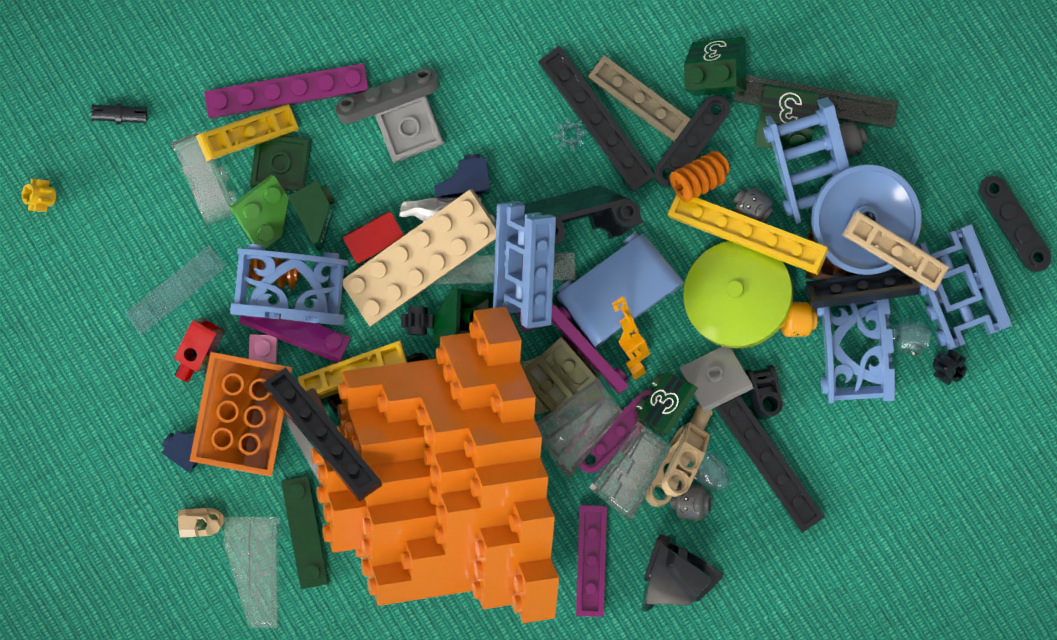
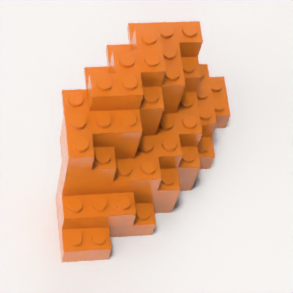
M506 306L474 310L473 322L469 324L470 333L440 337V348L436 349V359L342 371V383L338 384L339 397L342 400V404L338 405V416L341 425L337 426V429L379 477L382 486L359 502L315 448H311V458L313 464L318 465L317 474L319 482H321V486L317 487V498L319 503L324 504L323 515L327 522V525L322 528L324 541L330 543L333 553L355 549L356 557H361L362 574L363 576H368L369 594L375 596L377 605L381 606L472 591L474 598L479 599L482 609L512 605L514 612L519 613L522 623L555 618L559 576L551 560L555 516L546 498L548 475L540 459L542 435L534 420L536 396L520 364L522 340Z

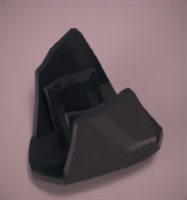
M659 534L644 576V581L647 583L644 589L641 611L647 612L656 604L688 606L694 601H700L723 578V573L700 557L675 545V535L665 536Z

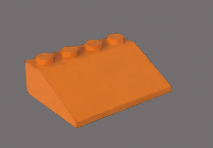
M210 352L189 461L263 476H272L284 411L264 388L263 382L285 367L292 373V367Z

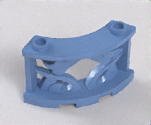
M248 244L247 249H237L239 259L234 303H231L230 314L279 319V314H281V319L343 326L344 315L340 314L344 266H348L349 260L339 259L340 254L323 252V257L264 251V245ZM252 258L260 259L265 263V267L262 270L253 268L257 275L263 277L260 281L248 278L250 259ZM272 258L288 260L275 267V262ZM303 261L316 264L311 270ZM328 266L329 275L324 277L321 274V270L323 267ZM295 268L306 278L312 290H307L300 294L294 302L293 309H288V301L283 291L271 284L281 275ZM328 280L327 288H322L320 283ZM249 283L256 287L252 291L246 305L247 285ZM267 290L275 293L278 296L277 303L270 304L268 298L272 295L264 293ZM315 295L316 299H309L312 301L311 308H307L304 300L308 296Z
M883 299L845 304L851 308L852 314L850 316L842 308H839L841 312L840 317H834L830 307L815 308L817 317H821L825 377H821L822 394H827L828 403H834L836 400L883 398V401H894L895 369L892 367L891 353H894L892 329H889V300ZM870 304L859 310L856 307V305ZM865 317L866 324L870 320L874 321L876 324L875 329L868 330L861 319ZM855 323L865 336L879 340V346L871 348L863 355L860 365L852 361L839 345L846 332ZM831 324L839 326L836 332L834 333L833 337L831 333ZM833 354L842 364L834 368ZM875 356L878 359V365L874 367L870 363L868 370L865 369L868 358ZM853 374L856 375L855 387L836 388L837 375H845L846 380L844 384L851 380ZM862 380L880 384V386L860 387Z

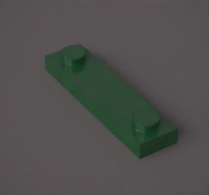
M309 476L281 481L300 588L306 589L328 584Z

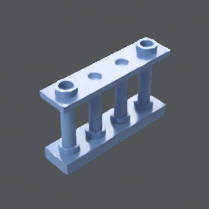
M828 97L817 100L819 110L815 111L816 114L778 126L770 115L765 116L767 126L763 127L767 142L772 143L786 200L782 201L786 216H791L796 224L801 223L798 210L813 206L818 193L795 199L792 186L828 174L833 176L849 167L835 107ZM817 124L824 126L825 135H822V139L783 151L779 136ZM826 149V151L830 150L832 159L828 160L827 164L789 175L786 161Z

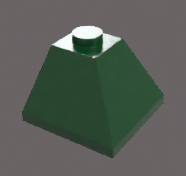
M453 288L433 318V344L440 345V337L470 333L469 324L473 322L474 310L493 308L494 293Z

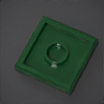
M280 136L255 145L250 187L254 188L267 177L273 175L285 192L294 193L304 188L311 140Z

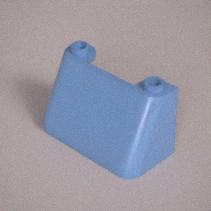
M637 232L633 233L623 241L625 246L574 283L568 280L557 288L559 294L556 296L557 301L571 315L573 323L595 349L604 344L610 336H614L622 329L619 321L625 316L622 309L615 312L612 305L613 302L624 296L633 320H635L659 301L661 302L665 299L666 295H672L684 284L676 271L644 233L638 235Z

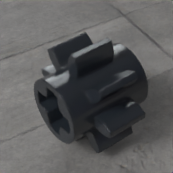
M408 307V313L401 314V327L407 328V335L426 336L427 328L433 329L434 316L433 314H428L427 307Z
M949 349L947 354L944 352L939 353L933 361V369L935 370L933 376L947 385H950L951 381H960L967 371V367L964 364L966 358L952 349Z

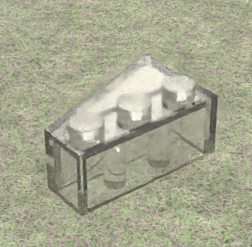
M199 131L171 143L177 153L182 165V171L187 177L205 223L210 226L234 216L229 206L236 202L238 198L234 190L229 192L225 183L230 179L224 165L219 167L216 159L206 161L196 137L203 133Z

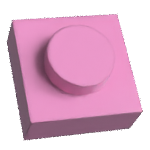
M250 334L249 359L266 363H277L278 338L270 335Z

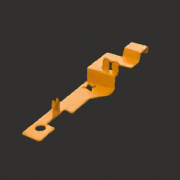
M622 296L613 302L612 305L615 312L622 309L625 316L619 321L623 329L619 344L630 359L626 365L632 373L633 379L636 380L646 373L640 361L649 356L650 352L645 340L639 334L626 300Z

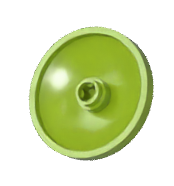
M726 241L705 251L692 265L684 284V306L693 326L707 340L727 348H747L766 341L785 323L793 302V285L789 272L782 261L731 241Z

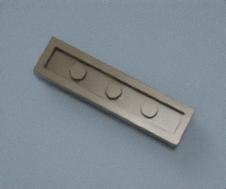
M605 55L588 76L590 81L673 142H675L691 120Z

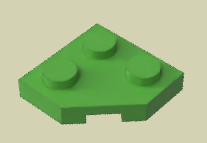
M270 175L230 205L229 209L252 244L264 245L265 249L282 236L289 198L276 177Z

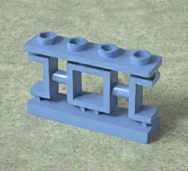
M522 202L499 203L497 205L493 308L506 306L509 314L520 312L521 308L520 322L525 328L551 325L556 217L536 212L525 214L524 219L525 205Z
M972 224L948 234L952 247L931 254L932 257L935 259L939 258L940 262L949 266L942 280L963 272L972 297L950 305L942 283L939 284L936 291H933L918 282L920 286L919 294L920 296H925L928 306L925 307L927 315L931 322L935 321L938 331H936L937 340L941 347L945 346L947 351L965 344L961 331L983 323L987 334L990 335L1012 326ZM925 242L916 246L930 255ZM963 246L969 263L954 269L949 254L961 250ZM984 298L990 316L988 314L974 319L969 305ZM939 304H941L944 314L957 309L960 311L964 324L951 329L954 339Z

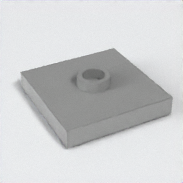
M426 96L375 114L393 164L444 145Z
M722 346L680 367L684 379L698 387L694 396L704 413L753 389L751 381L731 348Z

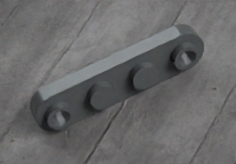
M420 69L402 78H396L391 82L370 88L351 97H345L336 105L335 111L340 122L345 124L354 123L429 95L439 88L440 81L435 70Z

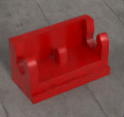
M387 211L343 235L342 238L358 264L388 248L404 235L392 213Z

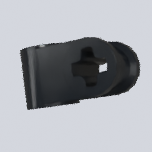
M767 365L765 369L745 370L753 386V389L749 390L748 393L754 415L759 419H769L779 414L783 407V401L775 367ZM764 399L771 402V412H768L764 409Z

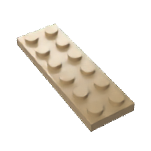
M470 189L344 278L343 287L370 327L374 326L495 241L496 224L473 189Z

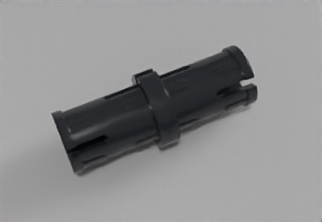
M117 103L116 106L96 104L91 106L93 110L91 111V121L116 122V125H122V122L147 123V106H123V103Z

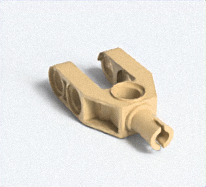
M700 405L696 406L691 421L677 430L662 454L646 488L645 497L650 505L661 507L668 503L672 496L678 497L690 488L706 453L710 434L705 432L704 429L710 416L713 414L712 410L704 413ZM692 461V466L688 468L689 462ZM665 464H669V467L665 473L664 466ZM681 481V490L677 491L678 483ZM654 487L663 489L665 493L664 500L660 501L655 498L653 494Z

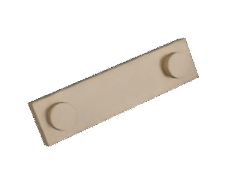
M855 211L842 236L933 291L937 290L949 266L859 211Z

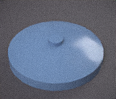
M877 165L848 167L833 175L816 196L811 216L814 239L816 243L828 247L829 251L826 258L835 266L845 271L871 275L893 268L892 265L842 236L855 211H859L914 246L917 242L921 229L919 201L908 182L888 168Z

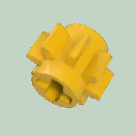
M31 179V184H26L23 187L22 201L24 204H29V211L47 212V207H51L55 203L56 191L53 187L49 186V180Z

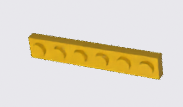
M676 194L667 214L673 220L817 275L829 251L826 246L699 198H692L690 202H684Z

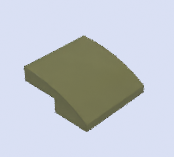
M564 336L560 337L524 369L531 388L554 415L599 378Z

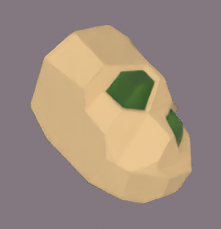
M216 509L178 510L180 538L212 536L224 524L223 514Z

